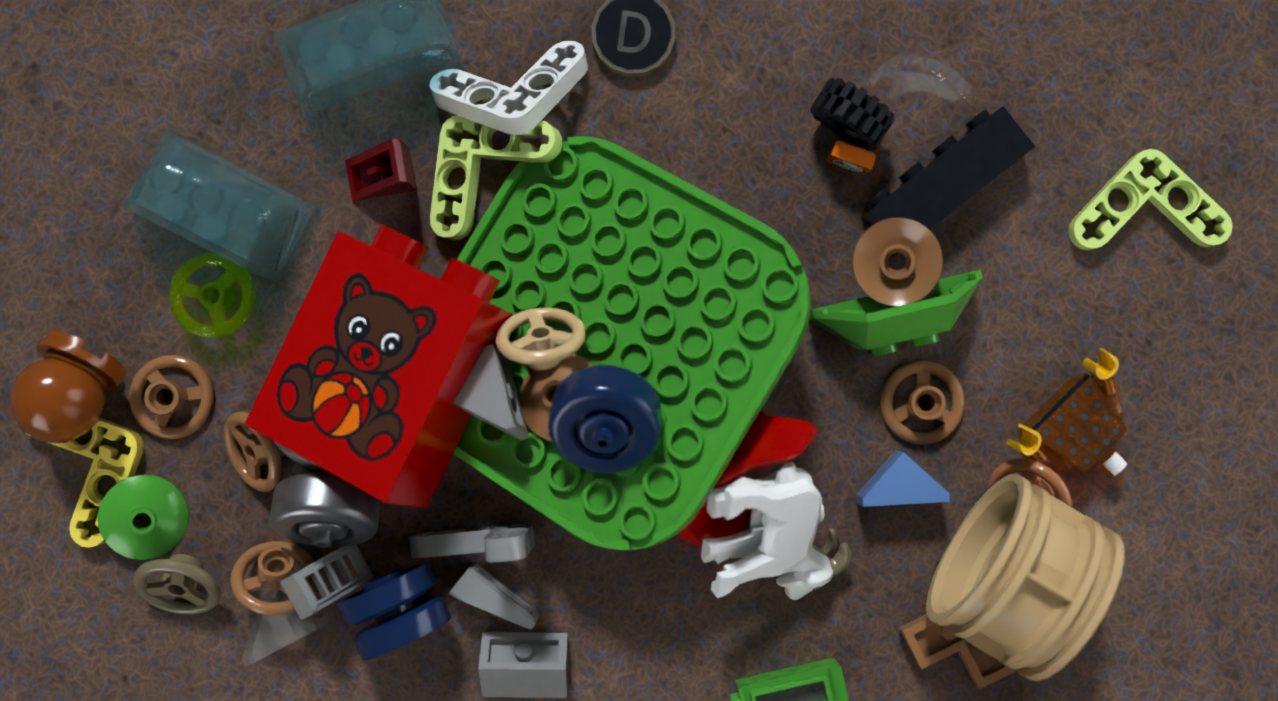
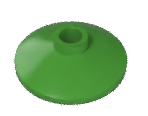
M148 474L131 476L115 484L102 499L98 510V528L106 544L118 554L138 560L156 558L172 550L183 538L189 521L188 505L179 488L165 478ZM145 513L151 518V523L147 527H139L135 524L134 517L137 514Z

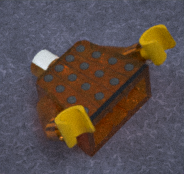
M1103 348L1098 350L1101 356L1097 363L1089 358H1085L1082 361V366L1091 372V377L1087 373L1073 374L1023 425L1018 424V431L1022 434L1018 442L1008 439L1006 442L1007 446L1020 452L1026 459L1042 463L1056 473L1065 474L1071 471L1085 473L1096 465L1108 478L1119 474L1126 467L1128 461L1113 447L1127 432V428L1122 422L1124 412L1115 378V373L1119 367L1118 359Z

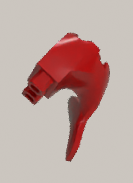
M761 410L714 489L744 477L742 475L750 470L794 459L802 454L815 439L818 433L817 428L812 423L800 419L766 416ZM707 499L696 517L675 536L702 548L704 539L724 537L747 530L744 528L748 513L753 508L744 509L735 518L729 520L724 516L711 518L707 513Z

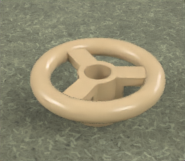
M534 308L519 312L506 319L498 328L495 341L499 351L507 358L515 362L527 364L533 369L545 370L555 367L562 359L574 354L582 346L586 330L583 322L576 315L557 308ZM544 321H555L565 324L572 330V333L555 331L550 326L545 325ZM529 323L530 329L527 331V335L511 343L509 341L510 334L518 327Z

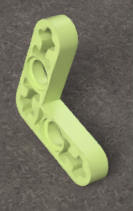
M458 115L446 120L441 128L430 211L432 230L438 236L453 241L461 240L470 233L474 223L481 159L549 162L556 158L561 151L562 136L560 132L551 124L541 120L535 128L521 135L510 134L508 145L501 150H495L492 146V137L497 131L496 129ZM464 129L473 135H479V142L474 139H462L459 143L454 140L455 133H462ZM543 134L549 138L548 144H542L539 149L530 143H524L522 135L527 138L538 139ZM462 167L466 174L465 182L460 188L452 190L448 184L449 174L453 169ZM446 195H449L457 199H462V202L458 203L456 201H453V203H451L449 201H446L445 198ZM453 214L459 216L458 224H451V226L444 224L445 217H451Z
M1148 149L1135 154L1073 218L1068 230L1070 240L1076 247L1083 250L1102 247L1147 200L1160 210L1191 241L1202 247H1211L1224 243L1230 237L1233 225L1227 212L1165 154L1159 150ZM1140 161L1143 163L1153 161L1155 163L1152 169L1153 173L1160 180L1168 176L1172 180L1164 184L1157 192L1155 187L1162 183L1152 175L1143 178L1140 174L1143 171ZM1173 187L1181 188L1187 194L1188 202L1183 210H1176L1169 204L1168 194ZM1115 188L1124 191L1128 197V206L1123 212L1115 211L1109 205L1108 195ZM1201 205L1203 209L1196 212V214L1205 221L1215 219L1217 224L1214 226V230L1218 234L1205 236L1203 234L1206 228L1205 224L1198 217L1188 221L1186 216L1191 215ZM1101 214L1109 218L1102 221L1095 229V233L1099 236L1098 238H1083L1082 234L1085 232V228L1082 225L1083 222L1086 224L1094 222Z

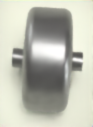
M331 473L294 475L279 482L274 489L270 524L279 535L302 544L322 548L357 545L368 541L376 534L380 500Z

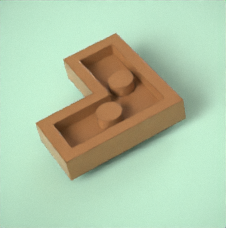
M927 614L899 627L917 666L921 670L958 652L974 685L979 690L1017 671L1001 664L999 660L966 640L953 635L946 626H939L933 623Z

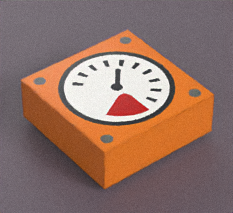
M838 140L831 146L825 162L865 176L872 170L877 155L871 151Z

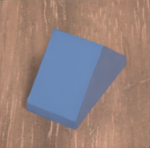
M895 450L856 494V502L863 507L950 502V493L904 452Z

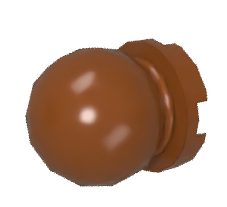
M50 330L36 345V350L43 359L28 364L15 378L9 397L13 418L23 432L37 440L48 443H67L86 434L99 421L105 404L103 389L118 390L127 370L108 353H105L102 359H99L81 349L86 341L65 332Z

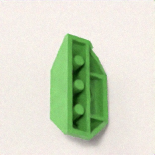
M981 269L939 279L936 286L927 296L914 303L890 306L879 303L867 296L810 310L809 320L859 351L871 349L873 357L897 352L896 343L911 339L913 340L914 347L939 342L938 333L952 329L982 280Z

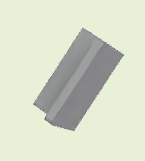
M482 632L478 666L482 696L566 698L568 633Z

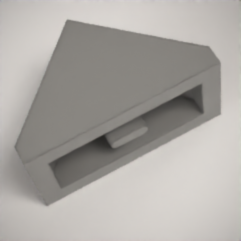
M494 344L486 346L454 403L470 415L519 440L527 439L529 435L509 358L504 356Z

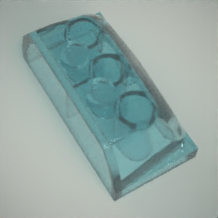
M361 0L273 34L300 111L304 116L462 59L441 0Z
M167 130L164 131L148 164L136 177L121 203L130 211L218 256L279 283L283 279L319 209L305 200Z

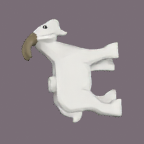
M793 462L785 463L779 470L761 479L753 480L741 477L728 485L713 489L708 497L707 513L711 518L724 516L729 520L735 518L744 509L753 508L751 511L750 529L733 535L703 540L701 559L704 563L715 560L719 564L729 558H741L734 563L724 565L723 571L717 572L716 580L711 585V591L717 598L727 595L739 584L759 578L780 576L776 580L777 584L785 587V593L790 599L798 600L809 592L830 582L832 577L844 571L851 562V547L845 542L839 545V536L834 528L829 529L828 539L823 548L819 549L813 544L818 523L824 520L825 515L822 496L814 486L809 472L796 467Z

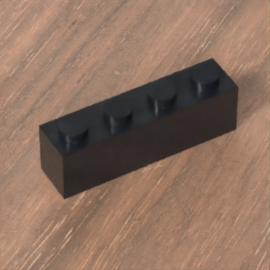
M1004 106L992 115L985 109L965 125L970 132L957 141L952 135L932 150L936 159L925 168L918 161L898 178L902 181L903 185L890 194L885 187L865 204L870 211L861 218L869 228L885 219L907 218L921 223L930 230L1036 146Z

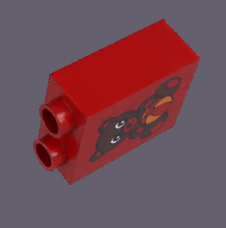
M381 224L371 245H367L338 231L244 425L384 503L428 507L472 416L457 406L454 401L483 349L491 344L497 347L495 341L497 330L513 314L490 303L500 280L451 257L442 278L439 279L419 269L429 247Z

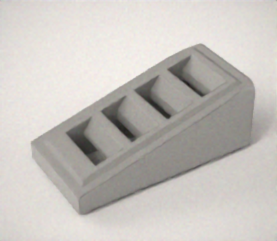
M357 545L340 547L281 580L280 583L299 618L302 620L371 580L374 576ZM346 554L359 575L355 579L342 557ZM335 561L336 565L338 566L341 574L343 575L346 581V584H341L332 565L330 564L331 562ZM321 568L334 589L331 593L318 571ZM309 575L322 596L319 600L306 579Z
M473 563L448 593L455 599L530 630L537 623L540 616L536 609L478 563Z

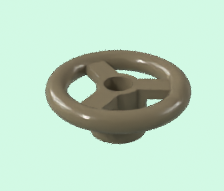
M176 554L169 559L148 561L138 567L133 575V585L139 596L149 604L167 612L184 615L201 614L213 609L221 598V588L217 580L203 569V565L198 559L190 555ZM164 572L161 582L147 583L149 575ZM198 582L206 589L207 596L195 590ZM162 595L182 597L189 602L173 600Z

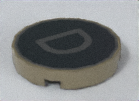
M606 0L597 10L591 26L592 44L599 59L612 72L626 77L645 76L659 68L670 57L675 43L674 20L667 6L660 0Z

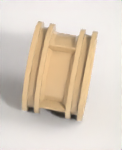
M1009 474L997 481L976 502L941 557L928 591L926 601L927 616L933 623L939 626H946L950 633L999 660L1006 667L1016 669L1024 678L1032 681L1049 678L1060 671L1078 654L1103 619L1121 578L1124 564L1123 541L1117 533L1107 527H1101V524L1053 497L1039 486L1031 485L1030 481L1019 474Z

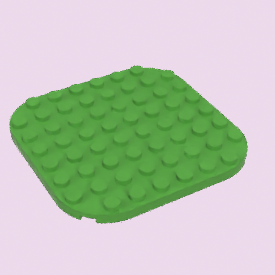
M589 136L567 137L568 141L562 142L561 151L553 160L543 163L520 161L505 179L457 260L500 280L490 303L513 315L534 308H557L576 315L585 326L586 336L582 346L574 355L584 358L593 366L612 365L633 371L643 377L656 391L661 404V431L658 444L653 453L636 467L621 472L599 473L582 469L570 463L556 450L552 441L536 435L527 424L529 438L519 440L471 416L453 454L585 542L615 550L645 549L665 542L677 535L689 525L705 504L803 340L810 317V288L805 270L792 247L780 234L766 224L610 141ZM544 321L545 325L550 326L555 331L572 333V330L565 324L555 321ZM527 323L515 329L511 333L509 341L512 343L526 336L527 331L530 329V324ZM509 359L519 397L524 378L531 368L527 364ZM555 388L551 393V401L557 388Z

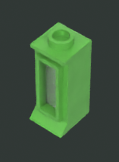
M835 657L737 679L735 682L738 692L730 694L731 701H849L842 668Z

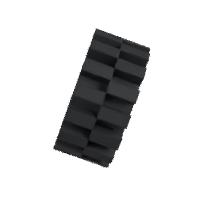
M830 78L810 108V113L813 114L815 120L821 122L823 127L832 130V133L837 136L843 137L848 143L853 142L855 146L859 148L864 147L868 151L877 149L895 120L893 112L888 111L890 108L886 104L879 103V98L875 95L870 96L867 94L868 91L862 87L860 89L856 88L852 82L848 81L845 83L841 78Z

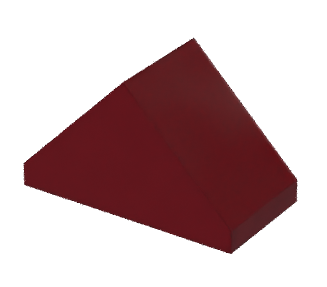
M392 138L345 160L352 202L417 190L410 149L400 139Z

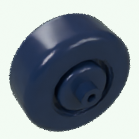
M596 365L580 369L566 377L559 384L553 395L548 422L550 439L556 450L566 460L582 469L599 473H614L631 469L644 462L653 453L658 444L661 431V404L654 388L643 377L628 369L612 365Z

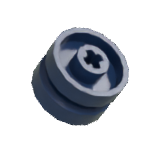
M427 562L419 563L402 571L396 570L367 583L361 587V590L337 603L345 624L358 625L375 619V622L361 629L353 639L361 660H370L407 645L450 620L451 615L443 597L431 596L415 603L413 601L428 592L436 582Z

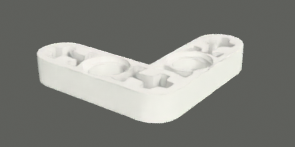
M562 41L552 46L511 88L458 69H447L437 73L430 80L429 86L434 101L440 109L507 134L521 135L535 128L587 72L588 64L582 44L576 41ZM552 84L550 87L542 90H533L540 85ZM493 98L487 103L475 105L477 101Z

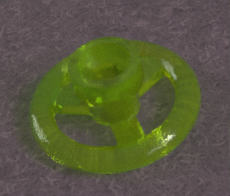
M220 253L200 254L186 261L175 273L169 289L170 307L178 323L190 333L204 338L224 337L237 331L250 317L255 303L254 283L246 268L234 258ZM220 266L226 269L217 280H212L203 286L186 283L190 275L202 267ZM238 280L242 291L241 304L236 314L227 321L225 313L234 307L237 299L236 291L232 285ZM214 289H217L220 297L213 304L210 300V294ZM183 296L199 299L203 307L209 311L213 325H204L195 321L184 307Z

